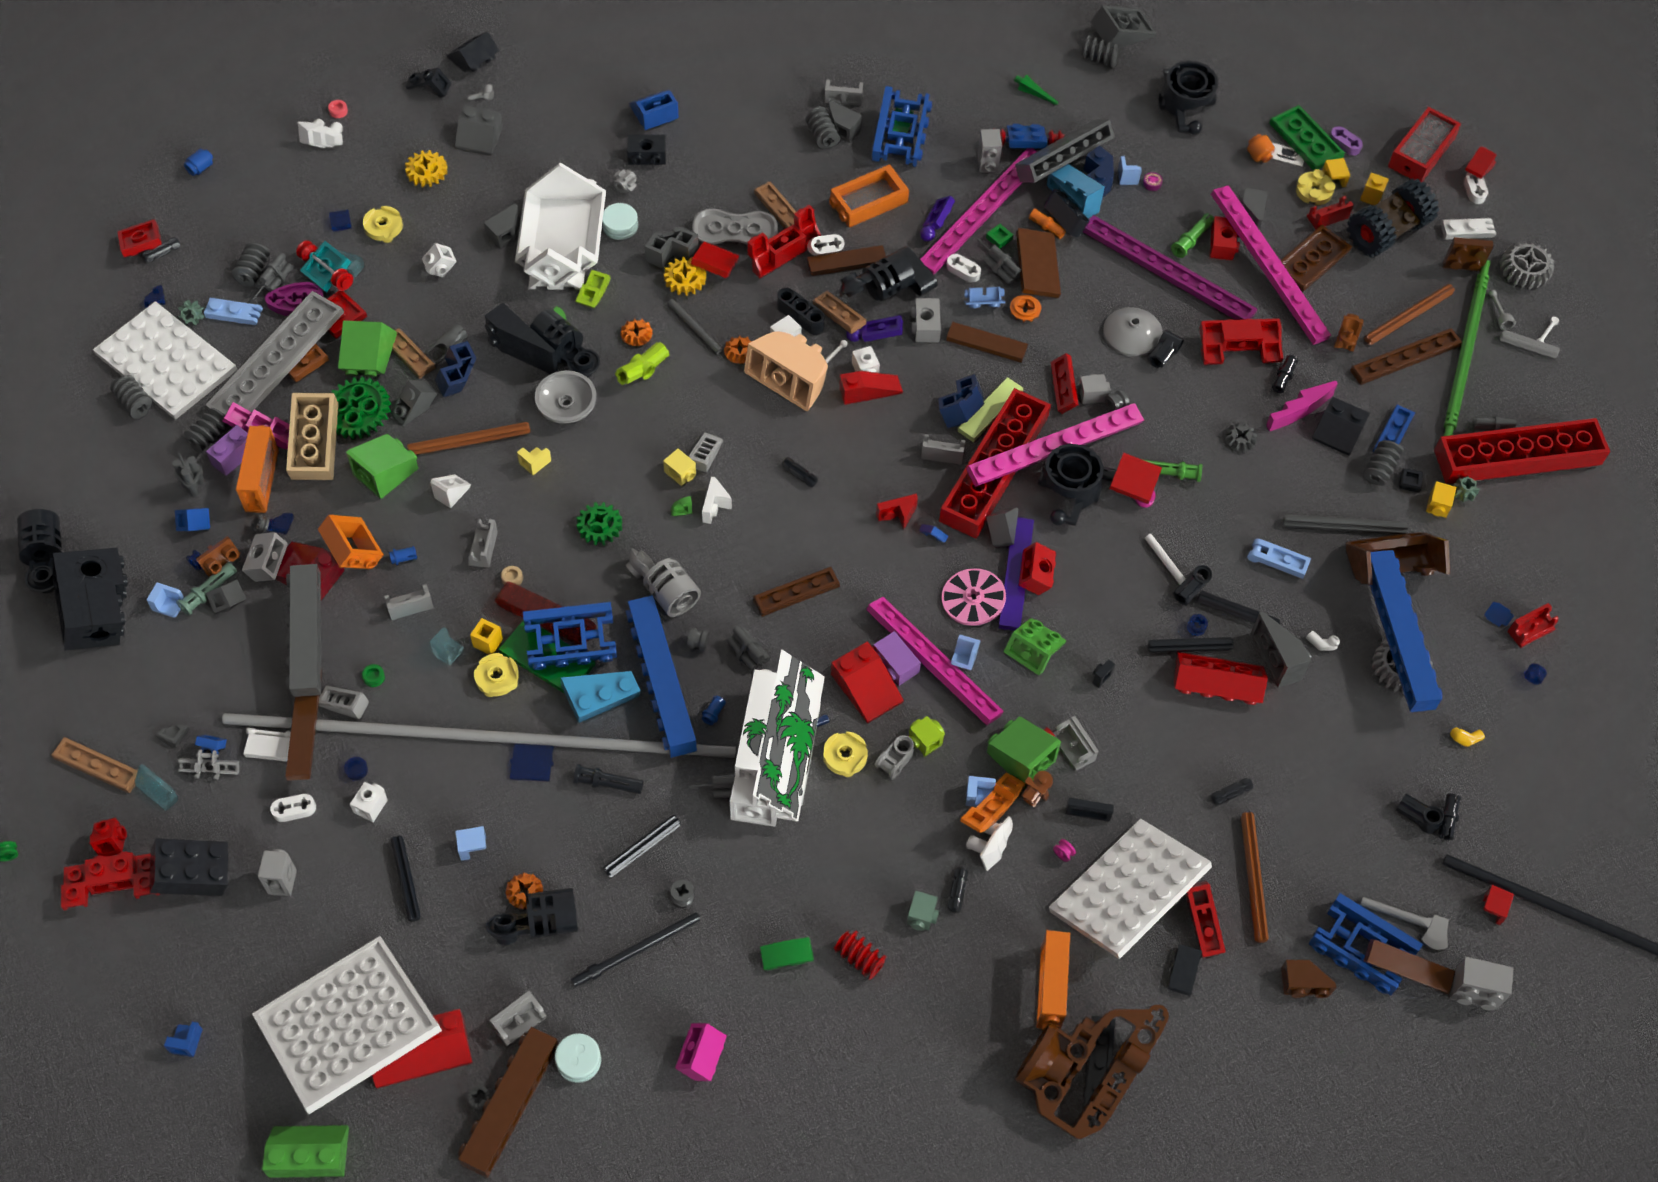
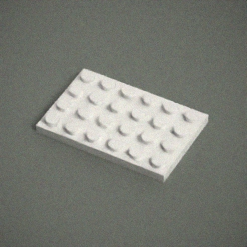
M156 301L93 349L95 355L122 377L127 375L133 376L144 392L148 394V397L175 420L237 371L234 363Z
M1140 819L1049 906V910L1057 918L1120 959L1212 867L1211 861Z

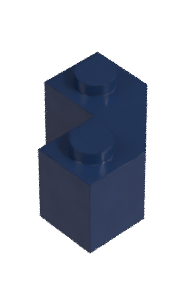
M1099 145L1086 155L1083 170L1088 173V177L1105 187L1104 197L1111 192L1113 183V156Z
M468 341L450 346L444 357L448 367L441 368L435 378V382L443 397L462 392L476 361V356Z
M975 374L956 380L957 392L938 398L939 410L947 428L957 427L966 423L984 405L983 392Z

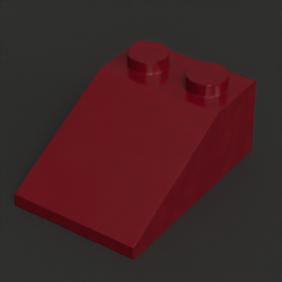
M292 541L286 548L275 580L287 585L286 575L290 574V566L317 564L321 572L322 601L343 574L345 568L339 567L331 552L320 547Z

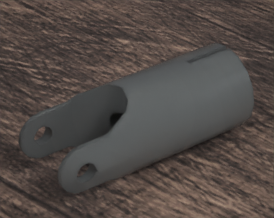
M454 324L429 347L425 355L434 347H438L443 355L435 365L445 359L444 357L450 346L462 343L468 337L466 331L460 325Z

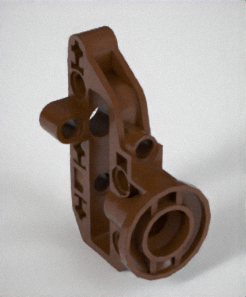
M1155 1004L1146 1009H1114L1105 1013L1097 1022L1086 1016L1080 1024L1077 1023L1071 1035L1050 1022L1030 1049L1014 1080L1034 1093L1037 1110L1040 1115L1073 1137L1083 1139L1104 1127L1136 1075L1146 1066L1151 1056L1150 1052L1168 1022V1010L1160 1004ZM1160 1011L1159 1016L1161 1020H1155L1151 1027L1144 1025V1022L1148 1024L1153 1020L1154 1016L1151 1012ZM1113 1018H1121L1132 1026V1030L1126 1040L1122 1042L1119 1051L1112 1059L1104 1076L1071 1127L1056 1117L1054 1112L1069 1090L1074 1076L1077 1072H1080L1096 1046L1095 1042L1101 1032L1107 1028ZM1142 1029L1146 1030L1149 1034V1040L1145 1044L1141 1043L1138 1039V1033ZM1075 1043L1079 1044L1083 1051L1082 1055L1078 1058L1073 1057L1070 1052L1071 1046ZM1121 1072L1123 1083H1116L1114 1088H1111L1110 1086L1115 1082L1113 1074ZM1049 1085L1054 1086L1057 1090V1095L1052 1100L1047 1099L1044 1094L1045 1088ZM1097 1110L1101 1113H1098L1095 1117V1120L1098 1122L1097 1125L1089 1127L1088 1115L1094 1116Z

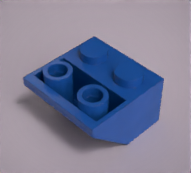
M670 90L661 91L629 103L644 130L679 118L678 102Z

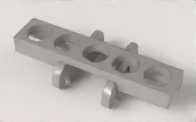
M199 750L196 753L197 759L180 758L178 760V763H180L178 772L197 773L195 778H200L201 772L216 773L214 779H219L220 774L239 773V761L217 760L218 754L216 750H213L212 753H203L202 750ZM207 762L212 763V770L206 768ZM183 763H190L191 767L185 768ZM220 765L225 766L224 770H220ZM228 765H235L236 769L234 771L229 770Z

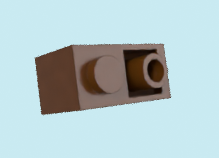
M1286 960L1281 967L1284 995H1291L1294 998H1302L1306 995H1315L1316 998H1327L1336 989V983L1310 960Z

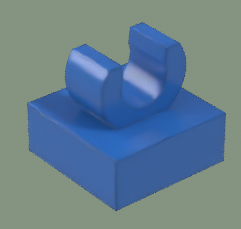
M200 735L196 737L195 745L201 746L199 750H202L203 753H206L207 749H209L211 753L213 750H216L219 755L218 750L225 748L227 739Z

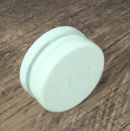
M615 203L608 206L603 212L602 227L604 233L615 240H625L632 237L638 229V218L635 209L625 203Z
M576 1033L565 1037L558 1044L555 1051V1062L563 1078L571 1082L580 1083L591 1079L598 1072L601 1065V1054L593 1038L585 1034Z

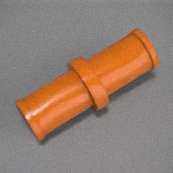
M1036 208L1030 213L1029 219L1040 225L1042 230L1054 233L1059 239L1065 235L1066 230L1060 224L1053 221L1054 218L1051 216L1047 217Z

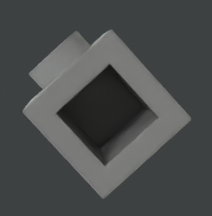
M1091 374L1080 377L1078 390L1081 403L1105 402V396L1110 394V384L1106 382L1104 374Z

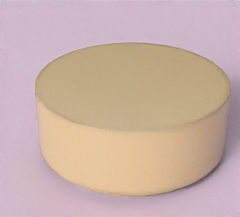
M516 566L504 568L501 572L502 583L509 588L519 586L523 581L521 569Z

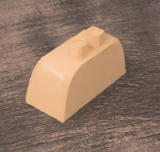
M780 331L766 334L748 343L744 372L798 407L809 411L822 390L828 368L821 354L822 347L817 344H813L810 347L806 344V338L801 334L794 337L791 334Z

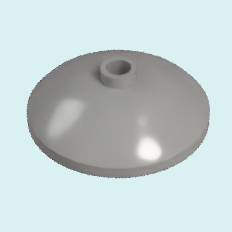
M1135 307L1121 308L1112 312L1107 317L1103 327V335L1107 344L1117 353L1129 357H1141L1152 353L1163 334L1161 324L1154 315L1146 310Z
M559 371L548 375L539 383L535 391V404L538 411L548 420L557 423H572L583 419L593 410L597 397L596 389L592 381L581 373Z

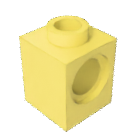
M676 449L663 460L664 472L680 486L694 479L696 475V462L680 449Z

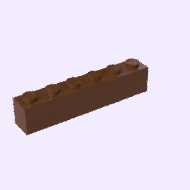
M530 1027L528 1033L524 1032L520 1038V1048L516 1055L512 1054L507 1063L508 1070L504 1076L501 1075L495 1085L496 1091L493 1097H489L483 1107L484 1113L481 1119L474 1122L470 1132L472 1135L468 1143L464 1142L458 1153V1160L463 1167L486 1178L492 1172L558 1046L557 1038L533 1027Z

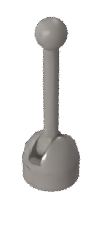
M1491 290L1489 296L1493 298L1500 312L1498 318L1500 329L1509 330L1513 328L1516 324L1513 316L1504 313L1496 297L1497 292Z

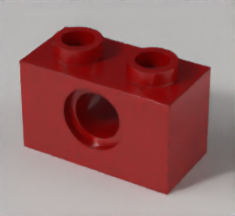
M1214 217L1211 227L1210 258L1233 261L1235 253H1238L1240 248V242L1237 241L1239 235L1226 217Z
M1037 542L1023 549L1019 586L1037 595L1051 589L1054 583L1056 551Z

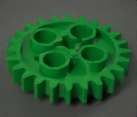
M353 377L352 383L345 380V386L338 384V391L332 389L338 401L337 435L341 434L343 438H347L349 435L352 440H354L356 435L362 439L364 433L369 437L371 430L378 432L377 425L384 426L381 422L382 420H388L385 413L391 412L388 407L391 405L389 401L390 396L378 381L373 382L371 378L366 381L364 377L357 381Z

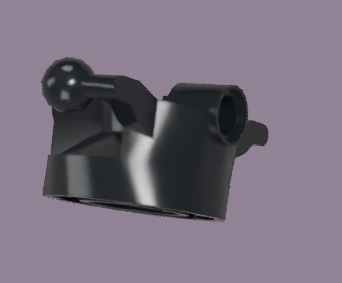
M1189 60L1178 62L1169 69H1163L1165 84L1158 96L1160 110L1166 109L1176 117L1178 132L1189 131L1190 134L1197 135L1202 131L1201 122L1193 120L1188 125H1185L1184 112L1185 110H1192L1201 106L1215 105L1218 78L1214 70L1206 64Z
M1066 444L1052 450L1046 459L1045 467L1041 471L1038 485L1050 488L1066 498L1076 499L1071 517L1066 516V513L1061 509H1056L1051 513L1050 519L1055 525L1060 526L1066 523L1076 526L1081 509L1086 508L1092 503H1098L1103 488L1101 481L1104 466L1100 456L1083 445Z

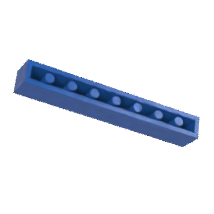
M1393 550L1371 552L1373 585H1370L1409 711L1436 710L1443 698V694L1436 682V672L1430 664L1429 651L1424 646V636L1417 624V614L1413 612L1411 606V596L1407 594L1405 588L1406 581L1404 576L1401 575L1399 560L1395 557Z
M654 596L628 601L629 610H625L628 623L632 622L633 628H630L633 641H638V645L635 646L638 658H643L644 663H641L643 676H648L649 679L646 682L648 694H653L654 700H651L653 712H658L659 718L656 719L659 732L663 731L665 737H662L664 750H669L671 758L697 752L696 738Z

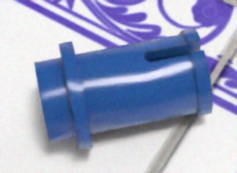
M414 546L400 550L392 549L393 551L389 552L391 564H396V566L400 562L417 559Z
M714 696L708 708L703 710L702 720L709 725L716 723L726 701L720 696Z

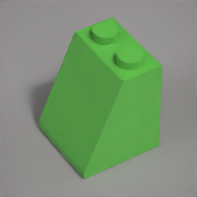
M343 321L338 369L344 371L345 375L358 376V373H364L368 377H377V374H385L397 331L382 322Z
M389 434L356 446L346 452L353 475L380 499L419 469L415 453L411 450H406L399 439H393Z
M1019 716L1015 721L1010 720L999 735L996 733L989 739L987 754L1009 774L1025 782L1028 776L1033 780L1037 772L1047 770L1056 761L1061 741Z

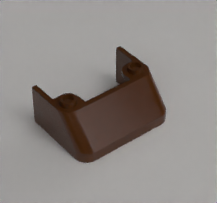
M1425 532L1346 542V553L1355 579L1360 581L1361 584L1373 585L1371 552L1393 550L1395 557L1398 558L1400 563V572L1417 571L1421 572L1422 576L1434 575L1435 571L1446 575L1450 574L1449 540Z

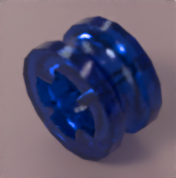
M193 550L191 556H186V560L192 567L200 571L202 568L196 561V558L201 556V554Z
M1194 614L1189 619L1187 629L1192 635L1201 636L1206 631L1208 620L1201 614ZM1199 622V625H1201V627L1197 628L1196 625H1194V623Z
M1532 663L1529 665L1528 670L1525 671L1524 676L1529 682L1539 685L1542 684L1547 676V671L1543 666Z

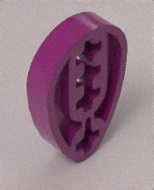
M298 282L269 292L265 296V301L268 309L278 314L289 316L312 291L322 297L324 295L322 289L317 284Z

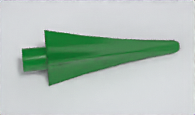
M1027 74L1024 78L1019 75L1015 77L1014 82L1019 84L1017 90L1058 105V101L1039 87Z

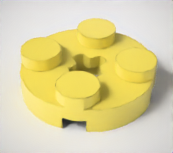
M1319 169L1302 174L1296 184L1297 196L1308 204L1309 201L1315 202V205L1326 204L1331 200L1335 190V184L1331 178Z
M381 206V209L377 210L373 208L363 218L365 234L377 241L389 243L403 228L400 213L393 207Z
M494 653L483 657L479 661V665L474 671V679L478 689L485 696H502L516 689L519 671L516 662L512 658ZM497 671L499 674L503 673L497 679L492 678V676L494 675L493 672Z
M856 733L833 734L824 745L823 761L836 774L851 777L862 770L867 762L868 750L866 743ZM849 750L850 757H842L840 751L845 752Z

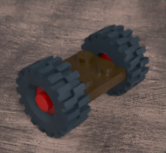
M1410 179L1391 192L1390 197L1372 207L1368 205L1350 216L1347 225L1350 226L1347 228V232H1350L1349 238L1354 241L1352 244L1354 246L1357 245L1358 250L1363 251L1365 256L1376 257L1391 248L1395 244V239L1409 230H1419L1435 220L1439 211V207H1436L1439 204L1438 200L1434 199L1436 197L1435 193L1432 194L1430 192V186L1426 187L1424 181L1420 183L1419 179Z

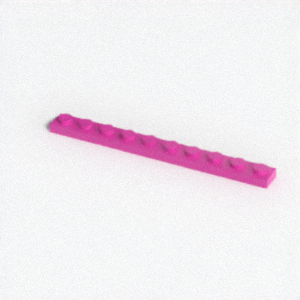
M1027 148L920 259L933 275L947 262L948 257L955 254L1023 183L1019 180L1015 164L1038 151Z
M1229 185L1214 189L1211 196L1311 343L1314 345L1328 340L1331 336L1330 332Z
M1133 403L971 464L966 470L976 487L1047 459L1052 450L1061 445L1078 444L1084 446L1139 425L1144 419L1136 404Z

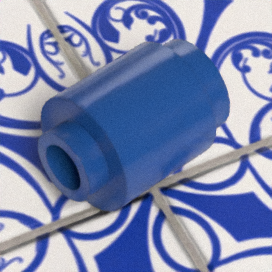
M200 148L189 156L183 165L192 176L199 175L213 164V156L208 150Z

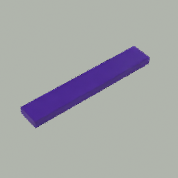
M1017 518L1014 545H1009L1004 582L1006 602L1000 613L999 629L1015 631L1021 626L1025 589L1019 586L1023 549L1030 546L1032 541L1033 519Z

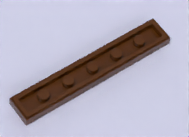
M1450 328L1351 367L1350 371L1358 383L1362 385L1461 346L1462 341L1453 329Z
M320 695L295 697L286 768L287 781L308 780L311 777Z

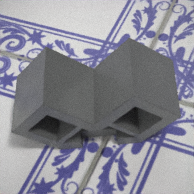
M682 227L675 228L673 232L664 234L662 231L654 233L645 245L646 262L663 269L672 255L680 259L685 257L686 260H689L699 249L698 234Z

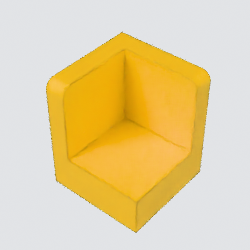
M1344 158L1326 160L1322 170L1324 174L1332 180L1339 179L1341 186L1346 187L1350 173Z

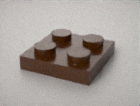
M1454 237L1443 260V268L1480 271L1493 249V241Z

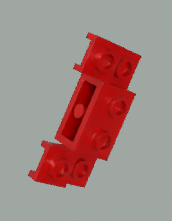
M810 205L794 213V224L770 239L764 233H761L747 241L748 255L752 258V272L759 279L808 250V242L815 237L821 236L815 221L814 209Z
M1280 318L1201 321L1199 330L1202 341L1201 354L1203 365L1223 364L1225 360L1223 351L1260 350L1262 363H1278L1283 361Z
M119 852L113 856L98 855L93 857V859L85 860V864L64 867V885H61V908L67 910L69 907L81 905L88 907V892L98 894L133 888L136 899L143 895L154 894L150 893V854L135 856L133 852Z

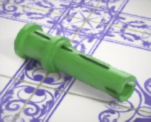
M1205 213L1189 232L1183 233L1180 236V240L1172 244L1171 251L1176 257H1185L1187 251L1196 245V240L1213 224L1214 217L1212 215L1206 219L1209 213Z
M1144 460L1162 467L1160 474L1177 476L1179 480L1187 478L1195 479L1197 482L1201 481L1203 464L1191 465L1186 464L1184 461L1175 464Z

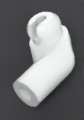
M1311 631L1306 637L1320 651H1334L1340 644L1339 638L1334 635L1330 636L1329 639H1322L1314 631Z

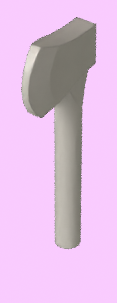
M1362 897L1361 906L1426 929L1427 931L1421 938V941L1428 948L1437 951L1448 948L1447 928L1449 919L1435 914L1432 917L1418 916Z

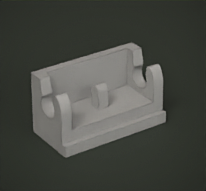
M826 80L825 103H829L832 100L843 105L861 106L863 82L859 83L858 89L830 86V80Z
M924 435L921 459L962 465L965 440H961L960 445L928 440L929 435Z
M478 519L471 551L468 556V565L489 568L498 533L495 520L489 519L488 525H483L481 519Z
M427 584L422 585L423 590L392 599L389 598V595H385L391 620L433 609Z
M1075 716L1055 727L1057 730L1053 734L1061 741L1060 749L1075 771L1096 761L1099 751Z
M528 991L490 1019V1022L495 1032L506 1046L509 1047L520 1039L524 1032L528 1033L530 1027H536L547 1016L532 993Z

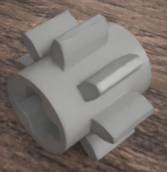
M622 169L613 175L616 179L613 183L614 187L619 192H632L637 187L635 184L637 178L631 170Z

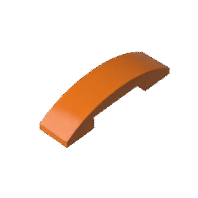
M1006 772L995 783L994 790L976 808L972 806L961 818L960 822L979 833L986 831L1013 804L1024 788L1025 782Z

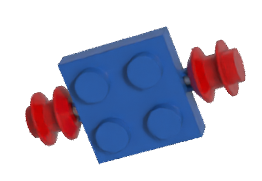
M1012 124V126H1007L1006 133L1003 129L1000 131L1002 147L1006 141L1009 144V148H1045L1047 145L1049 146L1064 137V134H1061V130L1057 134L1050 130L1048 135H1046L1044 126L1038 124L1030 126Z

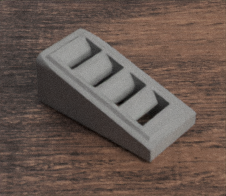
M708 433L702 435L689 455V458L696 462L697 470L708 472L723 443L722 438ZM706 440L712 441V442H714L715 444L706 442Z
M325 686L319 697L318 706L360 719L369 701L363 692ZM334 694L332 700L328 702L331 695Z

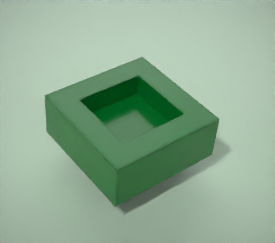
M999 224L986 233V239L1000 249L1013 240V234L1003 225Z

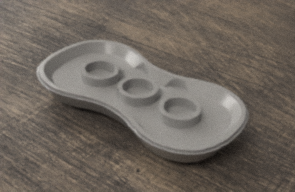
M705 209L696 214L692 223V231L698 234V240L712 245L725 242H738L747 245V241L761 233H764L770 239L777 234L778 229L776 219L771 214L762 211L731 214L719 209Z

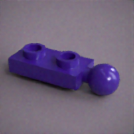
M952 196L936 200L920 231L922 240L926 242L933 240L935 230L940 229L944 225V220L951 212L955 202Z
M901 315L868 321L862 329H858L853 334L847 331L846 337L852 342L859 341L861 337L864 342L902 335L903 320Z

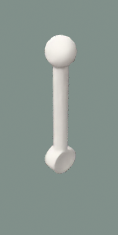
M1557 317L1551 318L1550 325L1541 338L1537 339L1538 341L1544 342L1552 327L1558 324L1559 319Z
M842 340L840 345L825 359L826 363L842 348L847 347L848 343L846 340Z
M246 728L247 734L290 738L291 735L290 731L282 733Z

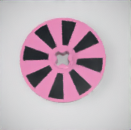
M966 569L956 573L946 582L942 591V604L945 612L954 621L963 625L977 626L992 621L1001 613L1006 602V592L1001 580L995 574L983 569ZM972 594H975V596H976V599H975V600H972V597H971Z

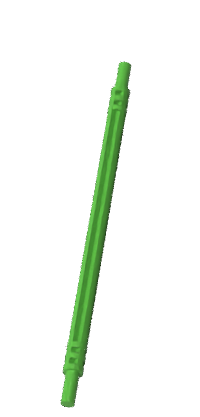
M1489 260L1481 267L1480 273L1477 275L1444 422V436L1453 435V431L1457 426L1489 280Z

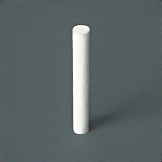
M1148 534L1145 540L1180 585L1186 578L1153 535Z

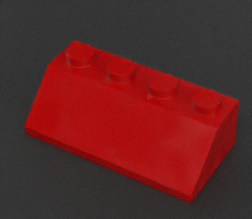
M1177 652L1174 686L1179 692L1184 694L1196 692L1200 693L1201 696L1209 698L1213 697V695L1220 696L1227 701L1238 699L1250 705L1263 704L1268 681L1264 666Z
M457 1009L434 1015L433 1017L442 1031L372 1074L376 1089L472 1064L464 1017L461 1010Z

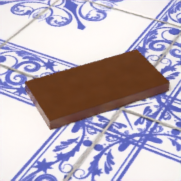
M1321 225L1280 261L1299 289L1304 292L1350 252L1352 246Z
M1018 228L1016 239L1019 268L1021 269L1022 293L1059 298L1061 289L1054 233Z

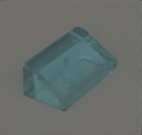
M144 764L139 766L135 781L136 787L167 811L179 800L174 789Z

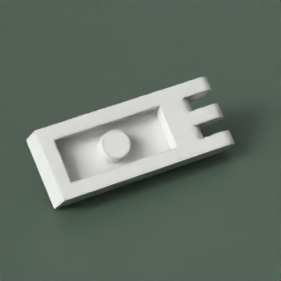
M1491 218L1443 220L1441 223L1445 240L1453 239L1454 237L1477 239L1494 238L1496 236Z

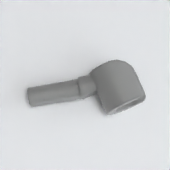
M485 85L483 92L468 96V100L482 97L491 100L494 96L492 85Z

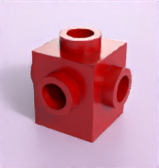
M116 818L94 823L92 834L90 835V845L97 855H116L123 851L127 831Z

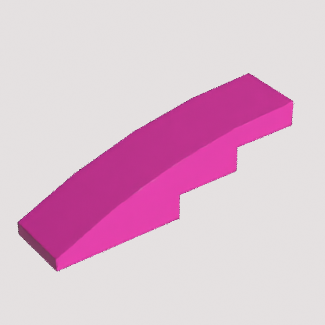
M1337 381L1301 390L1297 399L1285 402L1282 411L1270 414L1266 424L1269 432L1294 423L1318 409L1333 396L1338 385Z
M232 402L222 422L232 427L238 425L247 433L249 426L264 425L271 427L277 446L288 450L290 424L277 417L271 419L255 409L251 412Z

